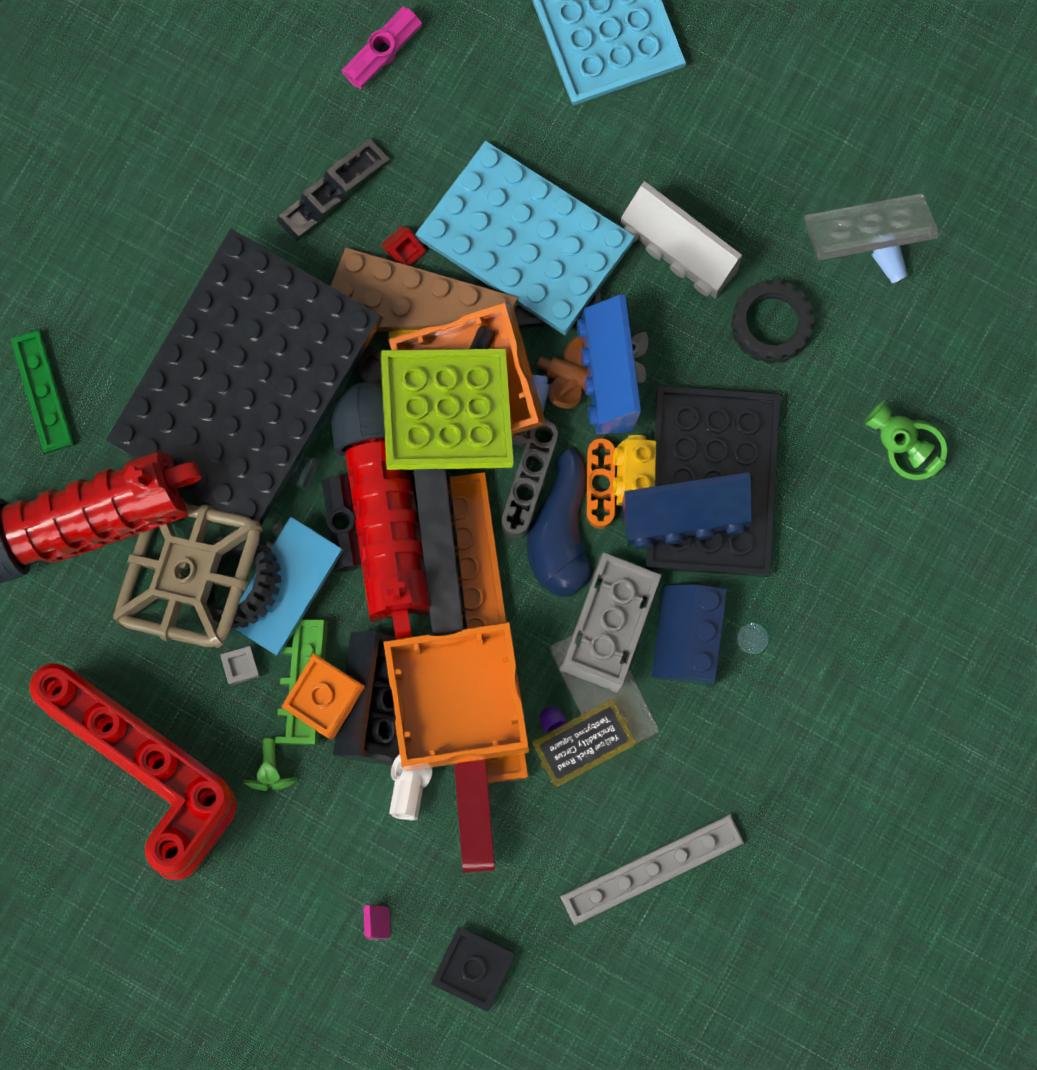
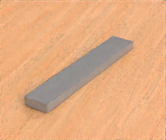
M728 815L562 895L560 898L575 926L744 844V841L731 815Z

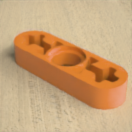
M603 438L591 442L587 451V520L591 526L597 529H604L610 526L615 515V496L612 491L615 478V466L613 464L615 448L609 440ZM600 446L604 447L605 452H610V455H606L604 458V468L610 467V471L606 469L591 470L592 466L598 468V456L593 455L592 452H597ZM605 476L610 482L609 488L603 492L596 491L592 486V481L595 477ZM591 497L598 499L610 497V501L604 499V512H609V515L604 516V521H598L597 516L592 515V512H597L598 499L592 501Z

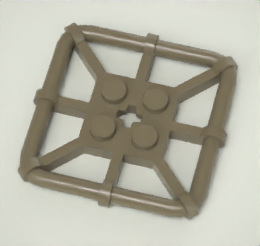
M186 503L188 516L196 518L190 539L176 537L171 523L160 526L165 542L159 561L145 558L154 529L139 534L133 555L129 554L127 560L129 567L113 617L117 624H121L128 629L157 635L164 641L171 642L172 640H177L202 647L219 648L225 644V639L230 632L242 592L247 590L249 583L246 580L258 547L262 527L258 521H254L246 516L215 510L210 505L204 504L200 507ZM211 522L239 527V529L215 545L203 543L208 524ZM246 540L235 577L216 574L222 555ZM190 565V574L184 578L181 575L182 569H187ZM141 568L154 569L155 573L150 588L131 600ZM213 583L231 587L218 628L206 604ZM158 598L169 601L162 624L133 617L135 613ZM182 604L196 608L207 635L176 628L175 624Z

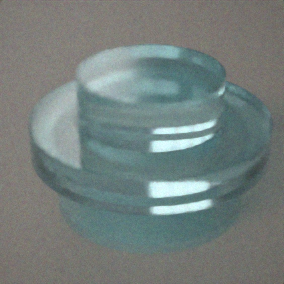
M756 623L743 626L737 636L740 649L750 655L761 653L766 648L769 640L765 628Z

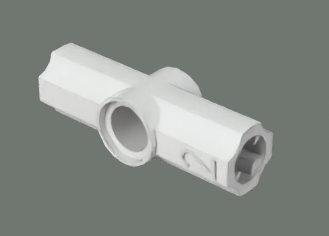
M400 754L395 758L391 768V777L395 780L389 812L392 817L411 821L418 819L423 788L428 785L431 779L432 767L404 772L401 766Z

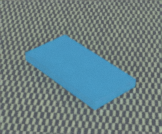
M290 517L271 548V552L277 557L275 562L280 564L281 571L276 572L281 576V583H275V586L280 588L279 594H272L271 596L275 603L272 607L269 605L265 606L268 613L264 617L257 614L258 622L255 624L248 622V627L241 628L238 626L236 630L273 654L280 656L344 549ZM256 574L253 577L250 584L248 585L247 590L242 595L239 604L243 602L248 596V594L251 592L256 579Z

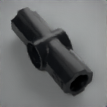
M337 475L323 479L321 483L330 540L344 549L335 564V571L347 572L362 568L348 476ZM338 518H346L350 521L349 526L343 530L336 529L333 524Z

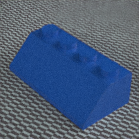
M623 294L584 308L581 319L577 320V334L584 341V348H581V364L583 367L587 366L588 377L584 379L585 394L591 395L592 406L588 407V419L590 425L594 424L596 434L632 432L641 412L626 296Z

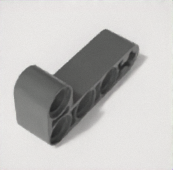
M545 420L546 425L512 435V445L524 448L502 516L503 533L513 540L522 539L530 529L557 446V428L547 420ZM547 431L553 438L550 442L544 444L538 442L535 437L539 432ZM530 460H538L543 464V468L538 472H531L526 468V465ZM527 488L533 492L534 496L528 501H522L516 494L520 489ZM517 509L522 511L521 525H518L516 529H512L510 522L515 520Z

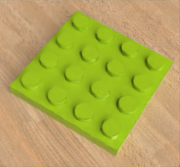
M506 349L381 350L387 470L513 467Z

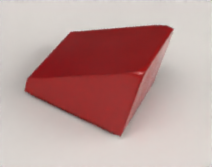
M404 226L398 228L381 244L383 250L395 262L411 266L427 251L412 231Z

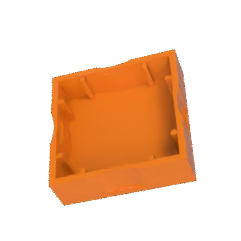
M502 303L464 315L460 319L446 325L427 327L389 339L391 350L469 349L480 326L493 330L495 336L489 349H506L512 435L546 425L513 306Z
M509 623L464 629L455 634L444 636L425 635L384 642L389 683L393 694L396 715L395 725L401 766L404 772L529 752Z

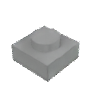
M250 646L220 654L229 686L259 677Z

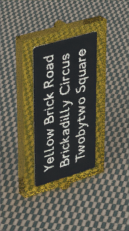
M614 699L608 700L532 742L542 761L541 767L546 768L555 788L637 745L627 726L628 719L623 718Z

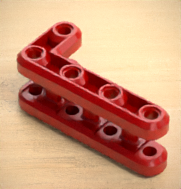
M57 663L41 666L33 674L30 681V693L38 706L53 720L171 804L167 813L150 834L145 844V856L152 868L164 878L171 881H181L189 878L196 872L234 820L238 802L233 791L221 777L68 667ZM164 762L161 768L156 769L159 763ZM216 798L211 806H206L208 800ZM174 849H178L177 854L173 858L168 859L169 853Z

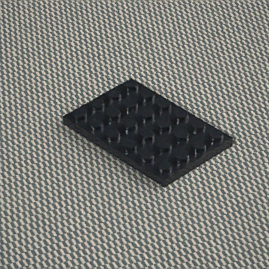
M658 386L654 441H656L655 486L750 472L752 521L750 527L745 528V532L740 534L728 535L727 531L714 532L715 536L712 538L696 539V535L684 537L683 542L666 544L665 540L655 541L653 546L647 548L646 569L770 577L781 394Z

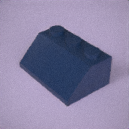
M696 584L663 586L652 678L709 686L714 685L726 588Z

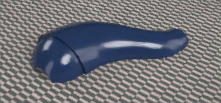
M574 447L564 452L555 461L558 475L548 497L536 514L527 537L528 560L535 578L542 588L545 587L552 594L561 597L572 596L584 584L590 582L592 576L591 561L586 554L588 549L581 538L579 527V512L586 487L587 470L580 454Z

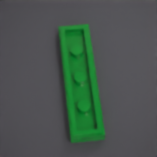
M40 330L11 338L10 341L44 454L74 446Z

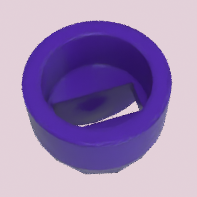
M546 707L540 714V724L545 733L556 731L567 722L564 714L557 707Z

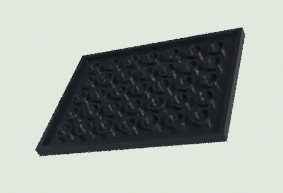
M230 228L106 441L136 459L161 450L171 455L174 467L189 462H197L201 479L183 488L220 511L249 517L254 521H258L262 526L384 317Z

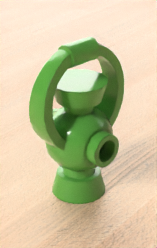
M880 402L866 417L864 424L875 430L881 429V442L887 449L891 466L897 473L908 479L922 480L931 476L934 477L946 465L945 460L948 447L942 432L936 426L926 421L911 420L906 416L899 415L892 417V411L886 402ZM918 429L928 430L940 441V457L937 455L925 468L926 471L911 472L905 470L897 463L894 453L908 452V459L912 466L916 468L921 465L935 447L934 444L928 441L918 440Z

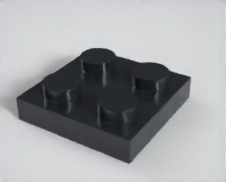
M458 927L431 985L489 1012L516 954Z

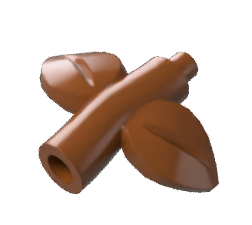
M578 335L566 347L564 360L557 357L549 360L540 356L536 366L546 371L547 377L554 379L549 385L548 395L552 404L559 408L570 409L575 407L581 401L582 390L585 391L584 379L588 377L587 366L583 367L581 364V348H584V341Z

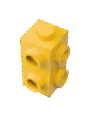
M630 435L615 448L613 464L617 466V477L614 478L612 491L613 495L617 496L616 505L622 506L624 491L655 487L656 441L646 440V437L643 435Z

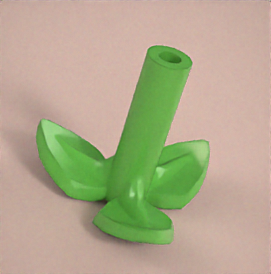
M266 738L263 740V764L257 773L258 781L244 779L243 783L250 788L260 791H267L268 787H272L273 790L287 788L294 784L298 778L279 779L280 776L275 766V740Z

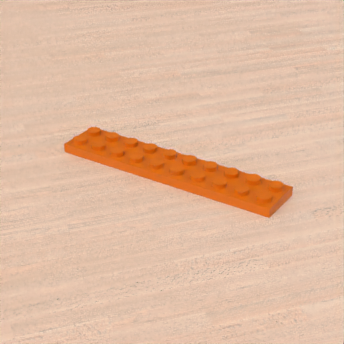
M485 472L450 477L467 627L470 629L506 623ZM525 753L486 759L488 784L528 778Z

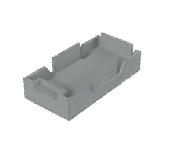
M603 552L598 560L589 585L588 594L559 670L604 688H609L617 693L623 685L661 575ZM597 578L602 580L598 592L594 588ZM643 596L647 597L645 606L642 609L639 608ZM580 634L582 635V638L579 646L576 647L577 644H574V642ZM628 655L625 663L620 664L622 656L626 658Z

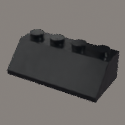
M377 631L351 632L345 673L365 685V688L336 734L333 755L355 761L392 766L395 758L400 754L395 725L396 715L393 694L389 683L384 642L396 640V637Z

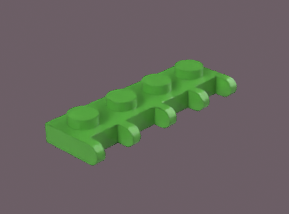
M301 620L293 633V646L283 649V655H292L290 678H280V685L289 686V693L313 653L325 659L327 621ZM278 709L277 716L287 717L286 737H275V744L319 746L320 733L285 709Z

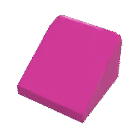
M372 905L363 907L365 937L368 940L390 938L389 908Z

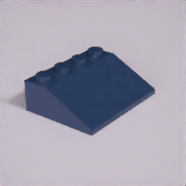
M750 472L624 491L621 511L627 546L634 545L635 549H643L653 546L655 541L665 540L666 544L683 542L684 537L696 535V539H708L715 536L714 532L727 531L728 535L745 532V528L750 527L752 521Z

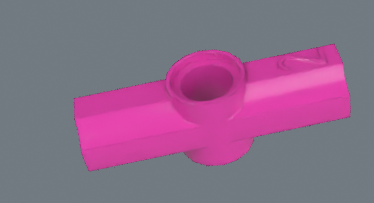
M403 6L381 30L371 34L368 43L342 69V73L350 83L362 89L384 65L393 62L396 53L422 27V22L409 8L407 9ZM382 43L390 47L386 52L375 50V47Z

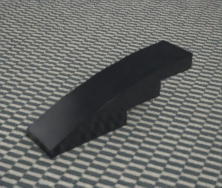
M368 138L328 168L321 179L302 192L299 200L278 215L276 221L296 241H299L361 189L389 162L390 158Z

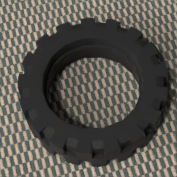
M775 279L772 282L764 280L758 282V285L748 287L745 293L738 298L734 307L731 326L735 341L739 343L740 349L744 353L747 352L751 355L750 358L756 361L759 359L764 360V363L773 364V362L777 361L783 363L791 357H796L806 347L813 330V308L810 301L806 300L804 292L796 290L794 288L795 285L789 282L784 284L781 283V280ZM767 298L780 299L788 303L795 310L798 318V329L789 341L780 345H767L758 341L750 333L747 325L748 314L758 301Z

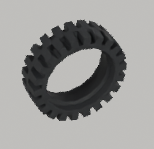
M220 536L216 538L217 543L225 537ZM246 540L222 555L216 574H218L226 561L237 554L243 553ZM210 542V543H209V545H215V544H216V543H214V542ZM261 542L258 543L254 556L256 579L251 592L238 605L231 626L232 629H238V626L241 628L248 627V622L252 624L258 622L257 614L264 617L268 613L265 606L269 605L272 607L275 603V600L271 598L272 594H279L280 588L275 586V583H281V576L276 573L281 571L280 564L275 562L277 557L271 552V549ZM213 583L206 604L214 622L219 624L224 609L220 608L216 603Z

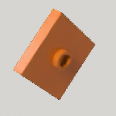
M313 653L281 707L328 739L333 740L365 688V685Z

